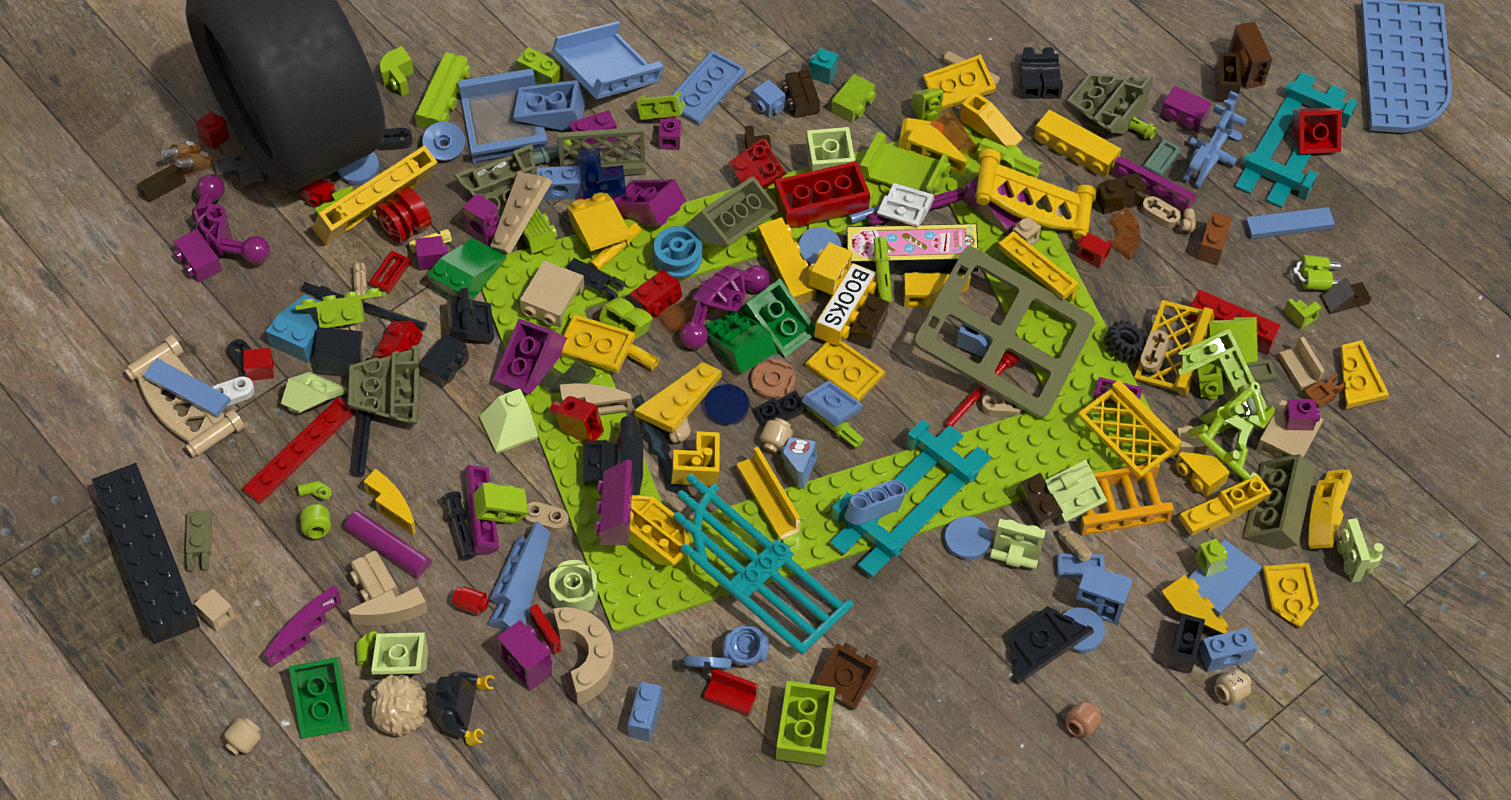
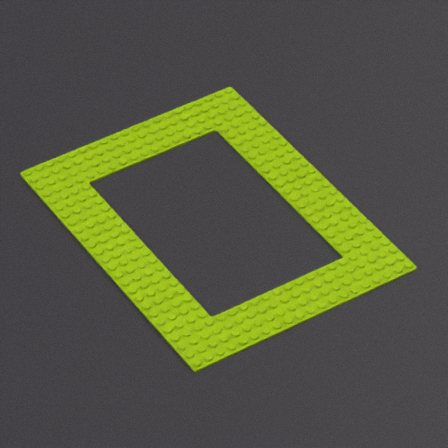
M964 122L945 127L943 135L966 157V173L961 175L950 170L947 176L944 175L941 189L935 195L959 188L965 189L966 185L979 175L980 164L978 162L979 155H977V150L983 138L987 137ZM899 141L889 144L898 147ZM868 150L854 153L855 161L858 162L859 167ZM806 167L789 172L783 178L810 172V168ZM864 178L870 192L869 209L881 205L884 197L888 196L892 186ZM774 182L764 190L778 207L774 196ZM733 189L683 203L680 206V210L672 214L667 219V222L659 227L645 226L633 219L624 220L627 228L637 223L641 227L642 232L630 242L628 248H624L601 269V271L611 275V277L615 276L625 283L622 291L613 287L610 288L615 290L620 298L630 296L633 290L659 272L654 261V241L657 235L664 229L673 226H684L692 229L688 224L689 221L701 210ZM964 200L949 204L959 224H977L978 250L1049 290L998 249V244L1008 235L969 206ZM1040 201L1036 202L1037 208L1043 209ZM780 210L761 224L781 218ZM852 214L793 227L791 228V237L799 245L801 236L808 229L814 227H825L838 235L847 232V227L868 226L870 224L868 218L851 223L849 215ZM758 226L727 247L702 241V263L699 269L690 276L675 279L678 281L686 280L723 269L726 266H733L766 256L757 238ZM1041 226L1039 240L1033 247L1079 283L1076 298L1073 301H1069L1067 298L1064 300L1092 315L1095 324L1057 399L1045 418H1037L1026 412L961 433L964 435L963 439L952 450L965 459L978 446L989 454L992 459L979 471L977 478L972 483L968 482L916 535L947 526L960 517H975L1021 502L1015 491L1020 482L1040 472L1043 478L1047 480L1084 460L1087 461L1093 473L1127 467L1077 415L1078 412L1095 401L1093 397L1099 377L1114 381L1120 380L1122 383L1138 386L1126 362H1123V358L1119 361L1116 355L1113 357L1110 355L1111 351L1107 352V346H1104L1103 342L1105 340L1103 339L1108 332V328L1053 228ZM574 234L555 240V246L531 254L528 248L505 254L507 259L482 288L486 302L491 303L492 318L505 350L519 318L564 335L574 314L587 318L586 309L612 301L586 289L583 290L581 295L576 293L562 317L563 324L561 327L551 326L542 320L526 316L521 312L520 306L521 297L544 260L565 269L573 258L590 265L589 261L596 257L605 247L590 251L582 240ZM984 272L1006 315L1017 296V291ZM1032 301L1015 334L1053 358L1059 359L1075 325L1038 302ZM560 356L531 394L522 393L529 406L541 446L587 566L596 573L598 594L612 630L620 632L731 596L732 594L692 561L688 555H685L673 567L656 564L631 543H629V546L600 545V536L595 535L596 521H600L601 515H597V501H602V494H598V485L584 486L583 443L560 429L557 416L550 414V407L555 401L562 403L560 385L594 384L614 389L616 387L609 370ZM1031 364L1039 382L1044 388L1049 374ZM1141 393L1140 401L1150 409L1146 399ZM1104 402V407L1117 409V405ZM625 411L600 414L604 432L598 440H606L616 444L620 420L627 416ZM1089 412L1087 414L1091 420L1100 421V412ZM1104 413L1103 421L1116 422V414ZM1120 415L1119 423L1132 424V418L1129 415ZM1103 427V432L1107 436L1116 437V428ZM1119 428V437L1132 438V430ZM1135 430V439L1148 440V434L1145 431ZM1119 443V448L1123 452H1131L1132 444ZM1135 444V453L1148 454V445ZM1151 446L1152 455H1162L1165 453L1161 447ZM916 447L914 450L909 449L808 481L804 489L799 488L798 485L785 488L784 491L800 516V531L779 540L781 543L784 542L790 547L789 550L794 553L791 559L805 571L873 550L876 545L864 536L845 555L830 545V542L848 525L843 519L839 523L831 519L832 506L847 492L854 495L887 481L894 480L923 450ZM643 456V481L640 496L654 497L662 503ZM1135 458L1134 463L1138 464L1147 461V459ZM938 462L904 496L900 508L884 515L877 523L891 533L951 471ZM755 499L731 506L771 542L778 539ZM720 509L710 512L711 515L758 555L765 550L761 544ZM702 520L701 531L745 568L752 562L708 523ZM689 533V546L693 548V551H696L693 537ZM705 547L708 562L731 581L738 575ZM785 565L778 570L785 578L795 575ZM769 578L763 584L765 585L774 582V580Z

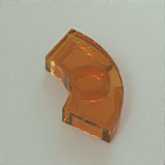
M1125 207L1111 220V224L1118 234V239L1114 243L1113 248L1128 260H1131L1138 250L1141 237L1136 217Z

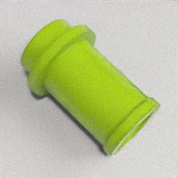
M1133 117L1128 126L1130 130L1143 135L1144 139H1152L1157 131L1154 124L1151 123L1149 125L1137 119V117Z

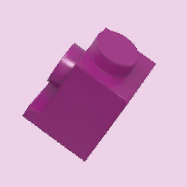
M674 116L660 119L659 149L680 150L681 120H677Z

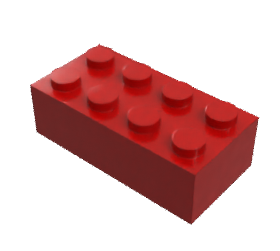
M857 161L775 180L774 196L783 220L790 228L869 209L870 192Z

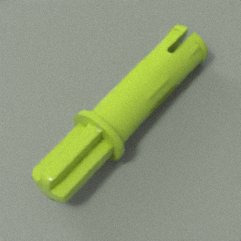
M884 236L875 237L873 239L875 252L873 261L876 263L879 298L892 302L889 260L891 258L888 257L887 240Z
M807 406V410L831 428L838 438L842 437L854 448L862 445L863 437L850 427V423L843 422L835 426Z

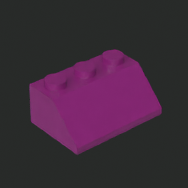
M626 460L605 470L603 480H599L598 494H602V501H597V515H601L600 521H596L595 535L600 536V545L629 546L633 486L631 460Z

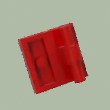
M764 138L729 161L741 183L754 176L763 189L773 184L776 179H781L787 174Z

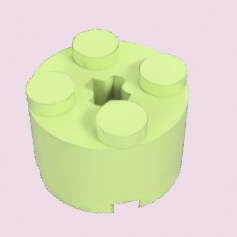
M568 560L559 564L558 568L551 573L549 578L552 603L556 608L571 607L587 612L594 608L598 598L597 576L592 568L580 560Z

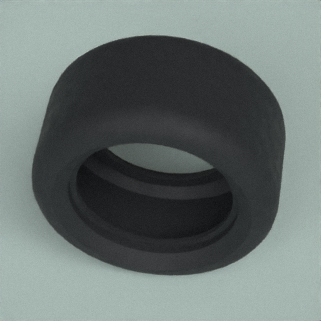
M337 0L186 1L185 15L189 33L212 91L240 142L258 168L270 181L282 188H302L368 156L378 149L385 133V114L382 100L364 51Z

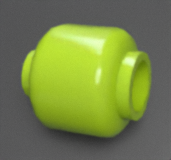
M312 504L301 511L300 525L303 534L313 539H319L330 532L331 517L330 512L325 506Z

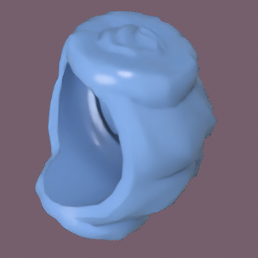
M738 626L731 633L726 634L723 641L724 658L732 659V662L738 666L746 665L750 667L758 662L767 660L769 639L758 628Z

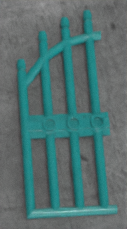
M689 474L686 480L692 486H695V489L703 496L699 503H697L682 490L677 494L678 498L694 511V518L692 523L679 512H676L673 518L676 522L682 524V527L692 535L696 551H693V548L686 543L680 549L798 653L803 655L854 606L853 601L847 599L842 603L791 559L794 553L789 550L790 547L784 542L781 543L778 539L771 542L716 494L719 491V487L713 483L708 488L696 476ZM709 502H712L761 544L765 550L760 555L754 552L706 510ZM702 520L708 523L752 562L745 568L701 531ZM705 547L738 575L731 581L708 562ZM785 565L836 610L830 616L783 577L778 570ZM769 578L773 579L817 617L822 624L816 629L812 627L763 583ZM755 591L759 592L803 630L808 637L803 642H800L749 596Z

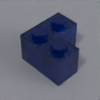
M600 147L578 150L584 199L592 198L597 193H607L609 196L626 195L623 165L602 167Z

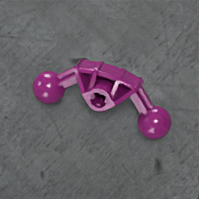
M213 174L200 178L197 183V193L200 196L197 207L192 209V215L198 231L203 235L209 246L221 256L226 252L242 254L244 259L252 264L264 262L270 254L268 242L260 236L249 237L244 242L233 240L225 208L212 204L224 194L225 186L221 178Z
M758 265L750 266L745 271L732 266H726L723 270L716 272L709 280H704L698 292L692 297L693 300L697 301L692 321L687 322L680 330L682 344L689 349L703 347L708 339V331L703 324L709 305L737 311L743 304L746 290L751 293H761L769 286L770 276L768 271Z

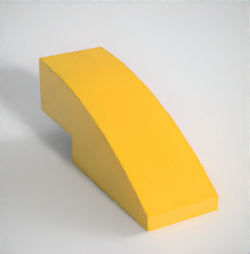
M374 469L363 481L366 493L375 499L379 513L414 535L416 533L414 519L404 497L386 476L377 469Z

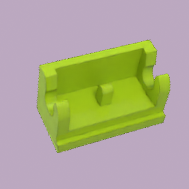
M679 91L675 95L651 98L641 95L636 100L640 119L681 116L686 106L685 100H680L682 92Z

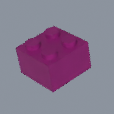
M519 620L497 636L500 658L525 687L531 691L553 675V662L550 656L552 652L545 642L541 643L536 638V632L530 625L526 626Z

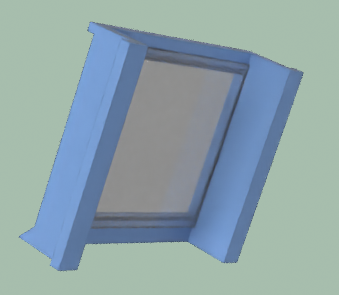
M533 68L458 81L473 164H476L477 161L512 155L513 151L533 144V152L539 151L541 147L548 148L544 126L515 121L513 118L519 87L535 85Z

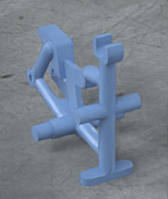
M1230 91L1228 99L1223 103L1226 108L1218 104L1214 107L1213 112L1221 117L1215 126L1216 132L1209 143L1195 137L1191 138L1189 145L1195 147L1196 150L1193 153L1183 181L1188 182L1193 173L1202 165L1195 187L1200 188L1204 179L1218 160L1233 167L1236 165L1238 159L1220 148L1227 137L1237 142L1242 140V134L1233 129L1234 123L1244 126L1247 121L1246 118L1234 113L1235 103L1239 97L1238 94Z

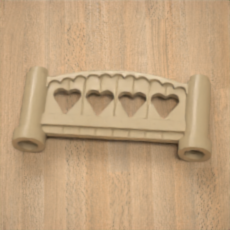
M171 334L163 339L164 343L128 365L124 371L131 381L138 380L148 405L158 419L173 433L188 442L185 448L192 457L199 456L234 431L240 432L245 428V425L233 409L225 414L222 412L216 418L202 409L191 405L187 415L180 417L178 416L179 412L173 409L174 406L189 402L178 396L171 402L166 401L167 397L161 394L164 389L154 386V383L144 378V373L156 358L193 377L178 359V356L183 354L184 351ZM204 418L197 432H192L191 427L186 425V421L189 419Z

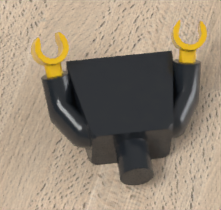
M457 671L450 673L448 677L439 678V681L436 683L433 709L441 723V727L445 731L460 738L465 737L469 746H476L482 743L477 738L484 736V732L481 729L468 731L476 692L474 686L477 685L480 691L491 690L494 687H489L487 681L495 680L492 675L478 678L476 674Z

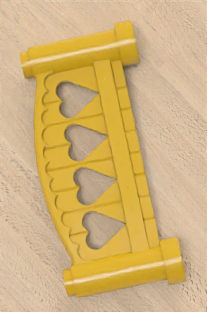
M983 149L980 151L978 159L980 170L975 195L978 204L987 205L991 201L1020 219L1029 217L1043 227L1072 231L1073 238L1079 240L1082 235L1086 236L1089 232L1092 203L1096 199L1097 191L1094 187L1079 185L1075 188L1074 193L999 165L1001 154L994 149ZM1004 182L1007 183L1012 198L1000 195L997 188ZM1026 190L1031 205L1019 202L1017 195L1021 191ZM1045 197L1051 212H1046L1045 209H1038L1036 202ZM1061 204L1065 205L1070 216L1069 220L1064 218V216L1056 215L1055 210Z

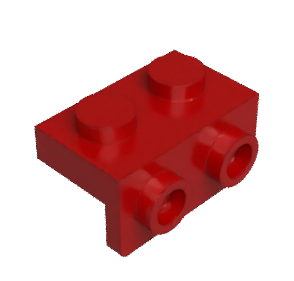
M662 269L630 293L631 300L642 307L654 319L682 298L680 282Z
M392 321L383 339L378 344L373 357L381 359L391 356L392 352L395 351L400 353L410 350L412 346L419 344L423 333L412 321Z

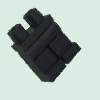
M1025 47L1023 54H1021L1019 65L1021 99H1040L1041 93L1042 99H1061L1063 81L1060 75L1059 54H1055L1053 47H1045L1042 49V54H1035L1032 47ZM1026 89H1036V91L1028 93ZM1047 89H1056V92L1049 93Z

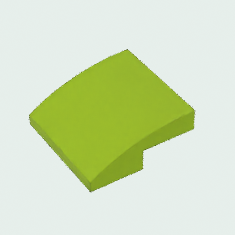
M1237 317L1233 320L1210 321V337L1230 328L1246 363L1258 361L1257 317ZM1218 359L1212 361L1211 363H1218Z

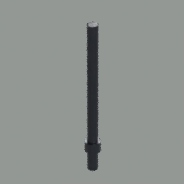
M304 282L302 286L303 291L315 294L320 299L331 295H336V299L344 298L343 294L331 291V288L323 285L319 287ZM362 301L363 309L366 312L392 321H412L422 331H425L427 327L426 322Z

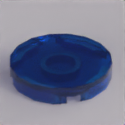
M721 384L708 392L705 398L706 414L710 420L722 426H729V424L733 423L738 424L746 418L749 412V398L740 387L732 384Z

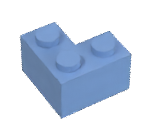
M1087 564L1076 599L1098 606L1096 614L1102 620L1118 625L1133 580L1123 574H1114L1104 570L1102 567Z

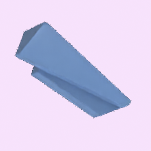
M538 521L533 524L527 538L520 536L516 540L491 595L490 600L498 604L488 622V625L505 631L519 620L524 624L526 623L550 536V531Z

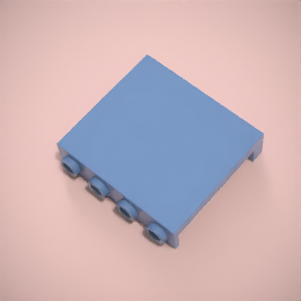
M619 21L557 36L551 54L596 99L658 83L664 69V65L660 61L648 64L617 33L620 26Z

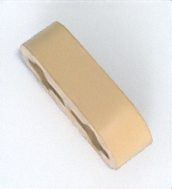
M1154 196L1144 199L1142 213L1146 217L1165 228L1172 229L1178 225L1180 220L1179 210Z
M1153 331L1148 337L1141 355L1142 367L1147 372H1156L1162 366L1169 347L1168 335L1164 331ZM1159 338H1162L1163 343L1160 342L1158 347L1156 348L1155 341H1158ZM1155 354V362L1148 365L1147 360H1151L1152 355Z
M989 393L982 400L981 409L988 416L1013 417L1022 414L1024 411L1018 406L1013 408L1011 402L996 393ZM989 402H993L994 407H990Z

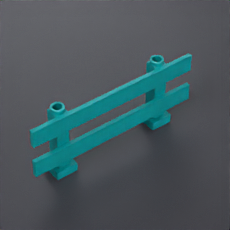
M1301 72L1296 81H1289L1286 85L1284 93L1287 94V97L1256 151L1252 152V154H1246L1242 163L1246 165V168L1236 183L1235 189L1250 195L1262 175L1276 181L1266 199L1267 203L1282 208L1292 189L1299 191L1297 198L1306 201L1318 173L1311 170L1308 175L1302 173L1312 153L1299 154L1296 147L1286 166L1271 160L1293 121V109H1300L1302 104L1312 108L1334 107L1341 109V127L1346 128L1354 115L1358 101L1350 98L1348 103L1342 101L1347 91L1331 85L1327 94L1313 89L1312 86L1316 78Z
M922 419L908 433L906 445L912 450L918 446L923 452L894 479L906 485V494L938 462L951 471V473L891 533L877 523L883 516L859 525L848 522L845 518V512L852 497L848 492L832 506L831 519L837 523L843 519L848 525L830 542L831 546L845 555L863 536L876 545L858 564V567L873 578L893 557L897 558L902 553L904 546L968 482L972 483L977 478L979 471L992 459L989 454L978 446L965 459L952 450L964 437L952 426L949 425L938 437H935L929 432L930 424Z

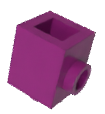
M441 236L415 239L419 269L433 268L441 257L448 254L447 244H442Z
M1315 399L1287 400L1284 408L1286 430H1314L1316 422L1320 421V409L1316 408Z

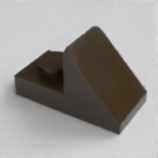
M1347 278L1342 279L1321 295V299L1329 314L1367 305L1371 301V297L1363 282L1350 285Z

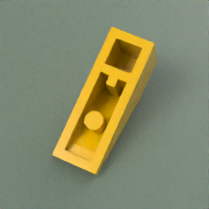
M917 121L907 138L906 150L936 160H940L943 153H946L951 164L950 170L964 175L967 166L966 157L937 128Z

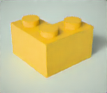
M829 242L825 249L819 251L817 262L815 264L812 263L809 267L807 274L810 276L809 286L833 295L851 266L853 252Z
M697 431L694 451L673 450L671 484L691 485L686 478L689 474H692L706 486H711L713 483L717 485L720 458L719 432Z

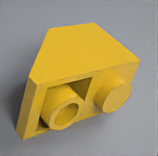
M1181 452L1178 454L1175 464L1177 471L1182 476H1185L1192 483L1193 488L1197 492H1201L1205 498L1226 484L1230 473L1215 456Z

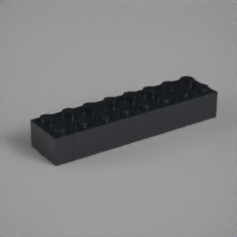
M137 463L91 479L154 644L200 627L197 615Z

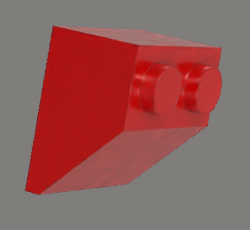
M1334 107L1293 109V133L1298 153L1341 152L1342 110Z

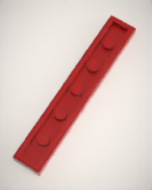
M338 397L242 488L243 493L260 505L355 414V409L350 408L347 403Z

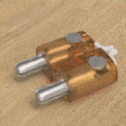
M186 141V143L173 144L168 150L162 151L164 158L171 157L177 162L178 168L184 167L187 170L208 168L213 165L214 161L212 154L205 149H200L201 146L195 142Z

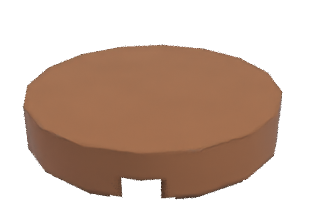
M770 359L767 362L757 364L751 376L753 390L765 400H770L774 397L776 400H779L790 394L794 390L796 376L792 371V367L786 362L776 359Z

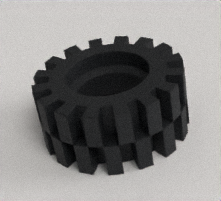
M1120 320V322L1116 321L1111 326L1103 339L1105 340L1103 343L1104 346H1107V352L1111 351L1110 355L1112 357L1116 355L1119 361L1123 358V362H1128V360L1133 362L1139 358L1145 348L1147 336L1146 334H1141L1143 332L1141 328H1136L1138 325L1134 323L1132 326L1130 321L1125 323L1124 320Z

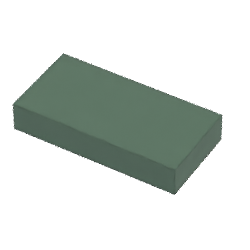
M1163 139L1143 165V168L1163 177L1180 155L1182 148Z

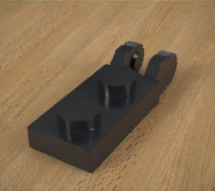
M573 258L566 267L570 271L583 275L584 289L598 296L602 295L613 300L618 297V293L610 287L622 291L625 287V283L617 277H611V275L576 258Z

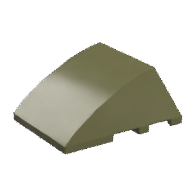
M1088 74L1068 98L1067 102L1079 113L1095 121L1108 131L1125 134L1129 129L1128 126L1132 118H1138L1146 107L1153 76H1146V79L1134 78V75H1128L1126 78H1115L1112 74Z
M533 144L513 151L512 155L476 169L471 167L454 174V176L473 196L478 193L496 204L500 222L518 171L536 175Z
M419 345L412 346V349L404 352H392L391 356L381 359L376 357L350 365L348 406L356 410L417 425L420 416Z

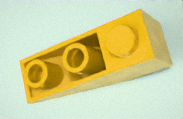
M974 92L962 103L960 120L988 139L1005 147L1008 145L1017 146L1023 140L1021 135L993 103L980 94Z
M905 273L903 284L904 307L926 308L933 305L950 274ZM957 273L962 278L965 276V274ZM971 274L960 293L969 290Z
M1183 575L1162 590L1163 596L1176 613L1205 619L1204 627L1219 634L1228 633L1226 630L1229 627L1221 615L1216 617L1212 611L1215 608L1207 596L1201 597L1197 591L1200 587L1192 577L1188 579L1186 575Z

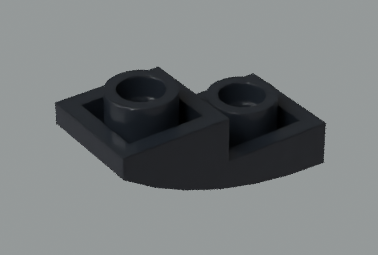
M796 390L777 401L774 397L755 408L764 426L767 421L774 420L775 418L788 421L807 412Z

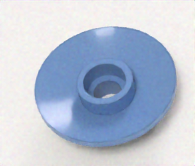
M437 122L426 129L422 143L436 160L448 161L462 153L465 146V136L457 125L450 122ZM443 142H445V143H447L448 145H447V146H441L440 144L443 143Z

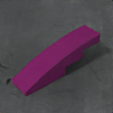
M334 585L298 612L277 635L265 652L270 668L311 643L309 633L327 622L325 613L342 603L339 591Z

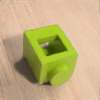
M1219 362L1197 368L1201 397L1216 399L1219 395H1223L1222 373Z
M1217 538L1199 545L1195 559L1205 577L1227 570L1225 564L1228 557L1227 551L1218 542Z

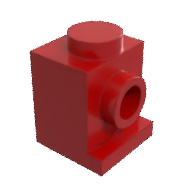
M319 179L302 187L301 196L305 197L306 203L318 207L333 201L332 194L336 192L335 185Z
M1087 233L1086 236L1082 235L1076 245L1078 247L1077 257L1100 268L1110 254L1113 241L1108 240L1105 242L1100 237Z

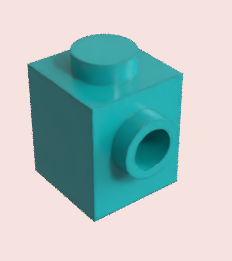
M819 48L816 55L813 54L809 61L812 79L830 85L838 71L839 55Z

